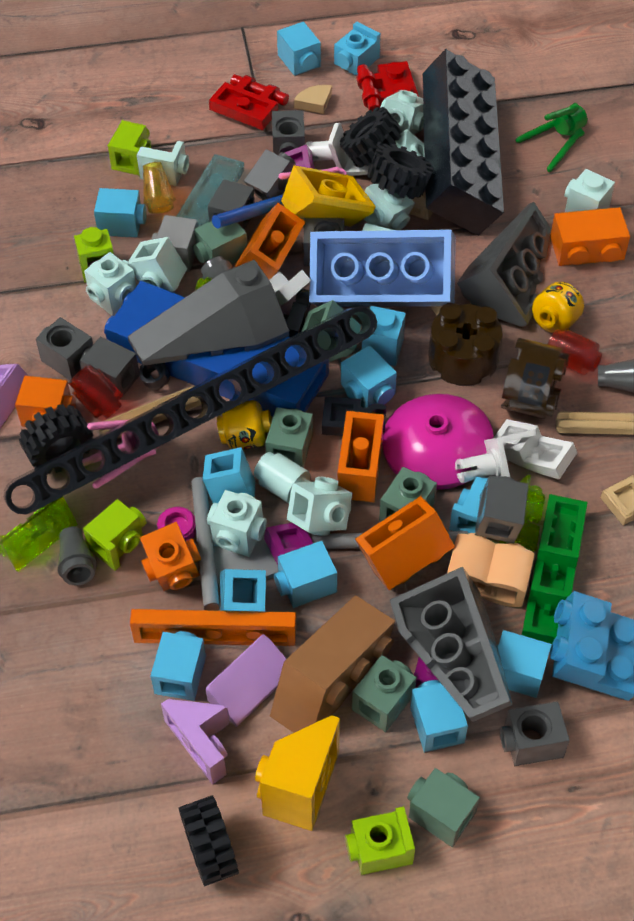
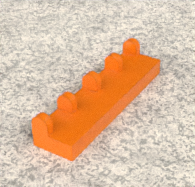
M131 609L130 627L134 643H160L163 632L176 633L178 631H186L199 638H203L204 644L252 645L261 635L265 634L275 646H296L295 612Z

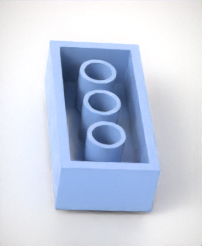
M452 230L310 232L311 281L309 302L317 307L331 300H334L340 307L443 306L447 303H455L456 236Z

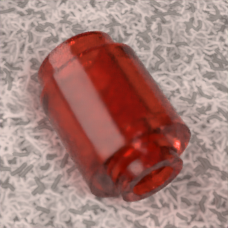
M557 329L548 341V345L563 348V353L570 354L567 368L582 376L586 375L588 371L594 372L601 361L602 352H599V343L569 329L565 331Z
M91 364L81 369L68 382L74 389L72 394L95 418L103 415L107 419L122 406V403L119 401L123 395L121 391L99 368L95 370Z

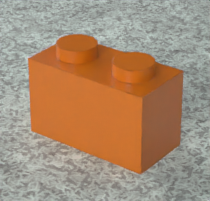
M277 203L260 221L234 268L255 260L270 280L279 271L305 221L280 203Z
M618 207L554 213L550 239L558 266L624 260L630 234L621 208Z
M346 411L337 481L338 486L353 493L352 500L375 502L383 442V414Z
M421 496L355 538L373 572L388 590L405 583L412 575L430 563L437 562L444 554L455 548L438 513Z

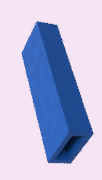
M140 281L133 292H129L125 296L123 305L115 316H111L107 320L104 329L107 340L135 352L128 341V336L185 297ZM285 337L256 350L245 351L244 347L224 349L221 355L211 356V351L190 354L186 360L165 362L169 369L170 376L196 386L290 337ZM289 347L285 352V359L292 367L297 365L299 353L295 348ZM137 356L138 363L142 364V362ZM329 359L250 400L259 402L262 411L269 410L273 417L276 407L298 409L306 412L329 375ZM257 363L252 370L254 380L259 384L266 380L267 370L264 365ZM224 380L220 384V396L228 399L233 398L235 388L232 382Z

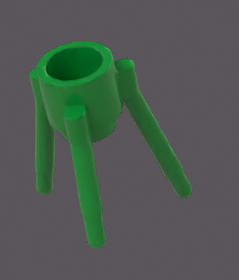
M577 103L546 114L544 116L545 120L552 121L530 130L515 139L516 143H521L553 127L561 135H571L548 165V172L553 171L576 140L585 134L582 128L587 124V114Z

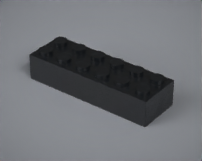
M445 49L422 73L425 161L432 164L431 167H433L432 175L425 189L426 209L479 236L504 213L495 77L489 71L469 63L462 55H456Z

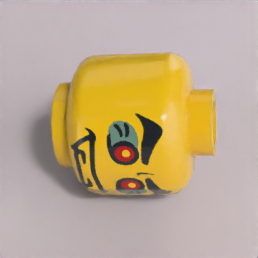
M555 282L546 287L537 295L532 305L533 317L537 324L545 331L551 333H562L568 330L581 317L584 311L582 295L578 289L566 282Z
M256 400L246 401L217 416V428L222 444H228L230 449L242 447L243 450L264 446L272 418L270 411H262L261 405Z

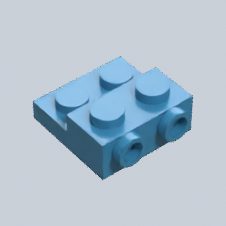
M573 591L565 600L562 599L558 603L554 614V622L558 624L557 636L550 649V659L554 660L552 677L629 701L634 697V619L611 612L612 603Z

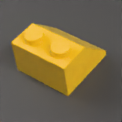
M293 165L281 200L285 208L302 220L304 218H344V226L349 227L374 213L376 208L353 176Z
M331 715L275 741L270 756L263 755L256 770L255 781L260 782L257 798L261 799L263 816L313 831L339 755V717Z

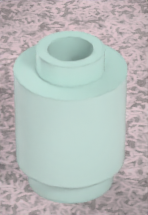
M267 452L261 457L254 469V477L259 480V485L287 503L290 501L293 482H311L309 481L310 472L280 453L273 454L272 452Z

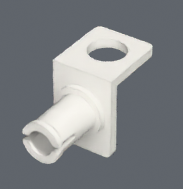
M341 123L334 124L329 141L306 142L312 151L313 162L333 160L336 166L343 168L349 176L368 174L370 165L363 167L354 166L353 161L340 147V139L344 137Z
M536 429L484 440L486 454L456 460V470L471 467L470 471L457 473L459 481L466 483L467 481L475 480L476 476L480 478L489 477V475L510 477L503 442L537 435Z

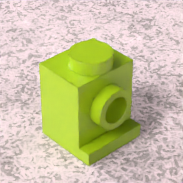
M121 121L107 145L112 170L139 175L137 153L140 147L151 148V141L148 139L150 132L146 125Z
M89 227L84 229L81 234L74 235L84 283H87L84 270L88 268L87 262L100 260L109 252L114 254L108 229L100 230L96 227Z
M117 499L87 524L83 531L89 549L116 571L120 567L119 558L124 553H130L138 546L140 537L143 536L142 527L147 524V521L137 508L133 506L128 508Z
M404 806L395 808L394 812L352 820L351 833L345 835V842L350 862L358 860L361 875L413 864L415 846ZM386 835L387 837L381 843L374 842L371 837Z

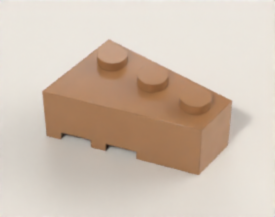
M355 595L284 661L270 717L294 733L324 718L333 716L381 655L386 656L394 643L390 636L395 620Z

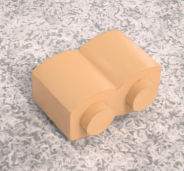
M475 533L457 534L455 548H453L447 573L464 567L480 591L481 597L503 606L522 607L535 553L518 543L496 544L486 537L475 535Z

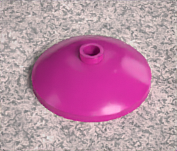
M429 394L406 402L390 416L385 425L382 446L385 459L396 475L402 467L414 472H421L432 481L437 482L436 490L465 484L459 481L457 473L470 471L471 467L456 470V460L486 454L484 440L492 439L494 435L489 419L472 402L455 395ZM440 425L441 427L434 428L432 426Z

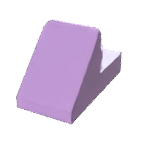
M167 699L161 703L165 723L212 785L226 776L224 758L228 755L215 734L229 724L228 708L218 704Z

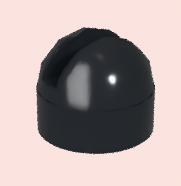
M165 363L144 366L142 364L139 368V377L148 388L159 390V388L168 384L170 372ZM155 370H157V372L160 375L156 379H154L150 374Z

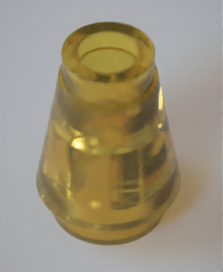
M152 162L143 165V204L147 206L148 213L158 214L174 209L173 202L176 198L162 163Z

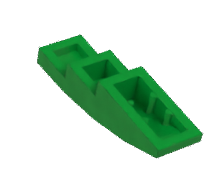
M549 494L522 636L552 644L557 636L558 624L554 622V614L558 603L562 599L565 600L572 593L588 504L586 501Z

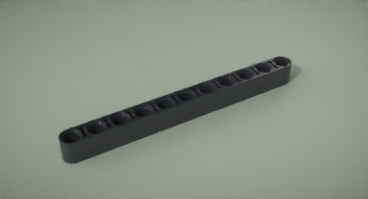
M358 306L343 310L13 479L4 489L3 497L5 503L13 512L24 515L44 507L369 338L377 328L376 315L371 309ZM353 314L357 315L362 322V329L358 334L350 327V318ZM322 330L327 332L331 339V344L327 350L322 349L318 344V335ZM289 347L295 348L299 353V361L294 367L290 366L285 359V352ZM257 363L264 365L267 370V378L262 384L256 382L252 375V370ZM224 380L232 382L235 388V394L229 401L224 400L219 393V386ZM191 397L198 398L202 404V412L196 418L190 417L185 409L186 402ZM157 414L165 415L169 421L167 432L160 436L154 433L151 426L152 420ZM125 431L131 432L136 440L134 449L128 453L121 452L117 446L119 435ZM96 449L101 454L102 462L96 470L89 471L83 466L82 457L86 451ZM55 467L64 468L68 475L66 484L61 488H52L47 482L49 471ZM27 485L32 489L33 498L28 505L17 506L13 504L11 494L17 486Z

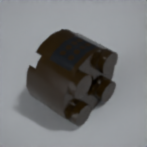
M447 303L441 307L440 313L435 316L431 325L428 351L429 365L432 370L435 368L436 371L441 373V379L458 386H472L481 383L482 378L489 374L491 377L495 373L499 362L503 337L501 323L497 319V312L491 307H479L472 304Z
M519 338L515 345V348L519 349L517 359L511 358L502 394V398L506 400L502 403L501 408L544 419L546 416L552 417L554 410H557L562 389L555 388L556 383L561 381L566 373L570 354L563 353V348Z

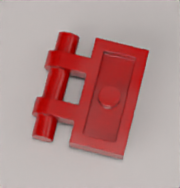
M407 61L377 65V73L374 74L365 64L357 67L358 74L356 80L358 87L363 90L362 100L364 106L372 112L376 107L380 108L386 97L400 90L414 92L419 97Z
M234 74L230 84L224 82L209 99V110L264 130L272 120V111H278V104L286 106L289 95L281 92L279 87L272 84L265 86L257 83L255 78L248 75L241 77Z

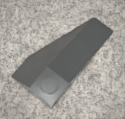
M534 202L528 204L468 266L457 282L462 295L472 305L491 307L497 312L498 319L521 327L527 325L533 316L532 305L537 297V294H535L536 285L543 280V273L539 270L541 259L547 256L551 227Z
M252 260L221 273L130 334L128 341L144 366L186 360L190 354L211 351V356L223 354L224 349L244 347L245 351L256 350L288 337L289 329L271 282L257 262Z
M460 567L390 599L400 634L472 722L513 705L488 613L480 591L464 567Z

